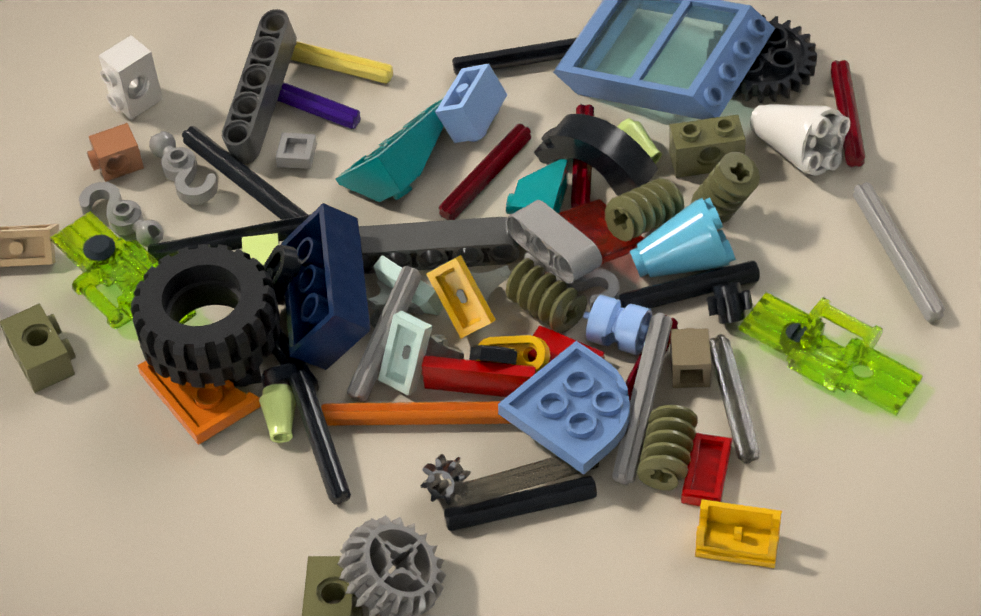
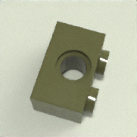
M738 114L669 124V154L676 178L711 173L726 154L731 152L745 154L746 138Z
M40 303L0 321L6 342L34 393L75 375L71 360L76 358L74 350L67 338L63 340L59 338L58 335L62 334V331L54 314L47 316Z
M308 556L302 616H363L362 607H356L358 599L356 595L345 594L349 583L339 579L341 572L344 570L337 565L341 556ZM333 600H341V601L338 602V603H334V604H330V603H329V602H331V601H333Z

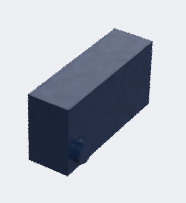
M322 203L281 245L294 247L301 259L299 274L293 277L285 292L290 356L327 370L363 338L371 328L358 218Z

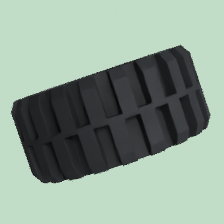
M209 244L198 245L197 249L188 250V247L179 249L177 251L178 254L172 257L167 255L160 259L159 265L156 268L151 266L143 276L144 281L140 280L137 284L134 298L131 301L133 324L147 363L153 366L155 372L162 377L168 378L170 376L172 382L184 386L186 382H189L192 387L205 388V384L214 383L215 387L226 385L225 381L234 378L235 381L244 378L246 371L249 369L255 371L263 363V356L268 358L272 353L281 330L279 323L281 319L273 281L270 274L265 271L264 266L257 259H251L250 254L239 249L234 252L230 246L218 244L217 248H211ZM223 305L234 308L225 318L212 324L189 326L179 323L187 314L201 307Z

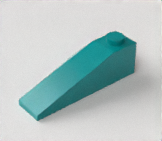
M443 98L431 104L406 123L403 129L378 144L380 147L368 156L364 155L335 178L338 184L378 202L391 196L398 200L413 189L410 184L421 175L444 127L435 113Z

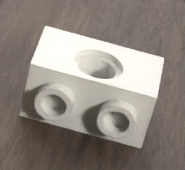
M132 35L98 55L102 67L100 75L107 85L109 92L106 97L115 111L123 112L132 120L163 100L152 53Z

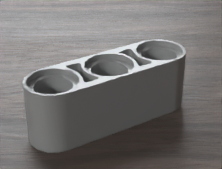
M541 200L534 201L509 215L506 219L507 228L512 238L566 283L571 284L602 264V256L596 244Z

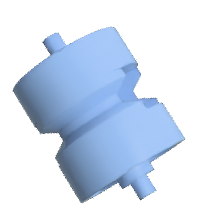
M599 295L592 306L591 312L585 311L583 316L584 319H588L586 339L603 346H610L613 342H617L620 351L639 355L644 347L652 310L635 304H628L625 308H622L620 300Z

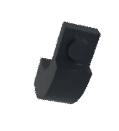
M585 114L566 115L557 127L548 130L542 136L543 142L534 151L541 163L561 158H575L589 164L605 178L617 196L648 183L658 170V167L647 152L626 132L603 119Z

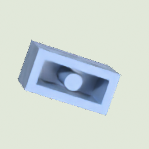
M489 64L462 68L435 113L454 143L475 142L486 135L487 129L498 114L501 105L507 97V93Z

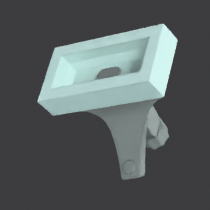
M383 255L373 266L378 277L377 284L380 287V294L367 299L368 306L375 310L369 319L370 325L374 328L402 267ZM420 280L406 313L439 315L444 306L434 288Z
M400 311L393 315L378 381L406 395H410L417 390L424 356L463 359L464 353L463 351L448 347L447 337L444 334L431 336L432 325L404 311Z

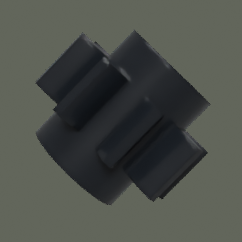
M740 282L714 286V296L707 297L706 299L709 316L718 315L719 324L747 319L745 310L753 309L750 290L742 291Z
M440 454L435 459L436 466L428 463L423 467L422 470L428 475V478L420 486L421 488L428 489L432 495L430 501L434 502L437 498H445L446 503L451 505L456 499V494L463 496L469 488L462 482L471 472L463 470L459 464L460 457H457L454 461L446 460L444 454Z

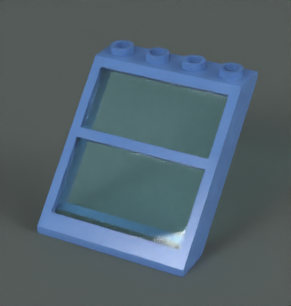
M603 0L553 73L578 95L701 120L716 118L722 114L775 28L751 5L722 0Z

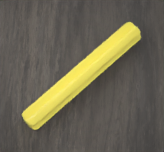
M298 41L291 57L293 61L384 84L389 83L393 77V66L390 64Z

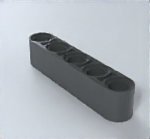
M280 9L267 11L259 21L221 136L229 153L243 164L253 162L260 154L297 42V36L287 13Z
M507 217L359 226L364 274L376 273L373 266L382 255L402 268L409 266L417 270H432L460 255L467 267L510 264L519 258L520 247L508 231Z

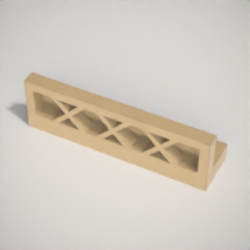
M59 224L0 226V267L54 264L56 262L54 237L60 234Z

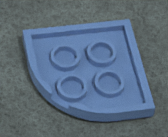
M575 341L498 404V414L584 475L610 453L623 438L630 418L628 388L622 376L609 362L578 341Z

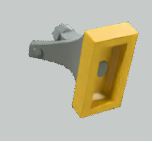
M460 255L426 273L460 338H463L496 320L487 304V299L502 282L509 278L511 271L506 265L484 273H472Z

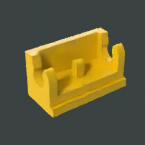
M702 499L699 526L697 525L695 557L775 568L782 511Z

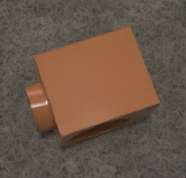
M128 123L88 136L92 150L87 151L88 159L93 171L100 169L105 182L144 169L138 144Z

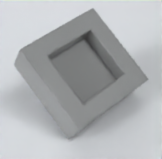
M282 133L276 154L277 167L311 169L317 146L316 135Z

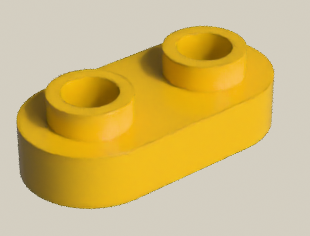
M531 335L488 337L478 344L513 348L517 351L515 365L536 367V373L546 366L550 360V350L546 342L541 338ZM535 349L537 357L533 362H530L528 353L530 350Z

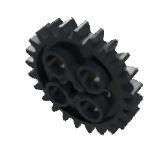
M775 16L771 21H768L775 29L732 97L735 98L743 93L745 94L746 102L752 96H757L759 103H763L764 98L767 96L773 102H777V95L779 94L789 99L791 90L800 93L802 84H810V76L815 75V67L817 65L816 44L810 42L811 35H802L801 26L791 29V20L780 24L778 23V16ZM723 26V33L715 32L714 40L709 41L707 59L727 30V26Z

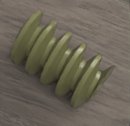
M740 152L726 154L692 195L691 203L700 198L705 200L710 197L721 222L729 221L758 187L760 175L755 162Z
M658 178L638 188L612 198L607 203L605 209L607 227L617 239L622 241L632 240V237H639L643 233L660 227L682 211L685 207L684 198L677 186L668 179Z
M525 258L517 264L506 284V295L510 301L517 303L523 310H528L533 317L539 318L545 325H550V328L557 333L570 330L578 323L586 310L587 297L585 295L578 297V291L575 288L567 289V284L563 280L556 281V276L551 272L545 274V269L541 265L534 267V261L530 258Z
M679 405L659 406L649 416V425L645 433L646 437L637 474L644 484L654 489L671 491L677 488L679 480L686 478L688 474L687 465L691 459L690 452L693 449L692 440H694L696 435L695 428L698 424V417L692 410Z

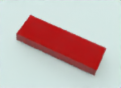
M424 356L422 373L425 389L507 397L536 374V367Z

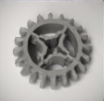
M386 515L378 520L371 518L352 531L349 535L350 538L346 540L340 550L343 555L340 557L337 565L344 569L339 579L349 583L345 594H355L358 598L356 607L367 606L369 608V616L376 615L377 613H380V616H421L435 605V601L444 589L441 584L446 574L440 570L444 560L434 555L437 546H431L426 542L427 533L419 535L415 532V523L405 527L401 517L391 522ZM395 566L396 569L390 574L388 570Z

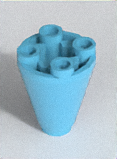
M710 197L705 200L703 198L695 200L637 243L638 248L630 250L640 278L648 274L650 277L723 268L730 265L729 262L736 260L723 230L717 231L723 228V225Z

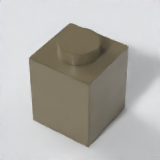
M709 328L671 329L672 387H710L711 355Z

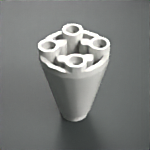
M768 104L765 106L759 105L755 108L750 118V128L755 131L759 138L802 172L817 176L825 173L828 169L834 171L841 164V149L845 141V135L850 129V119L843 116L839 110L827 106Z

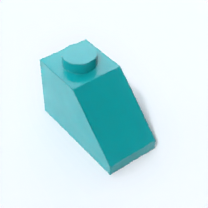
M559 159L519 179L514 194L509 193L507 197L506 214L511 215L536 200L543 201L560 214L568 187V160Z

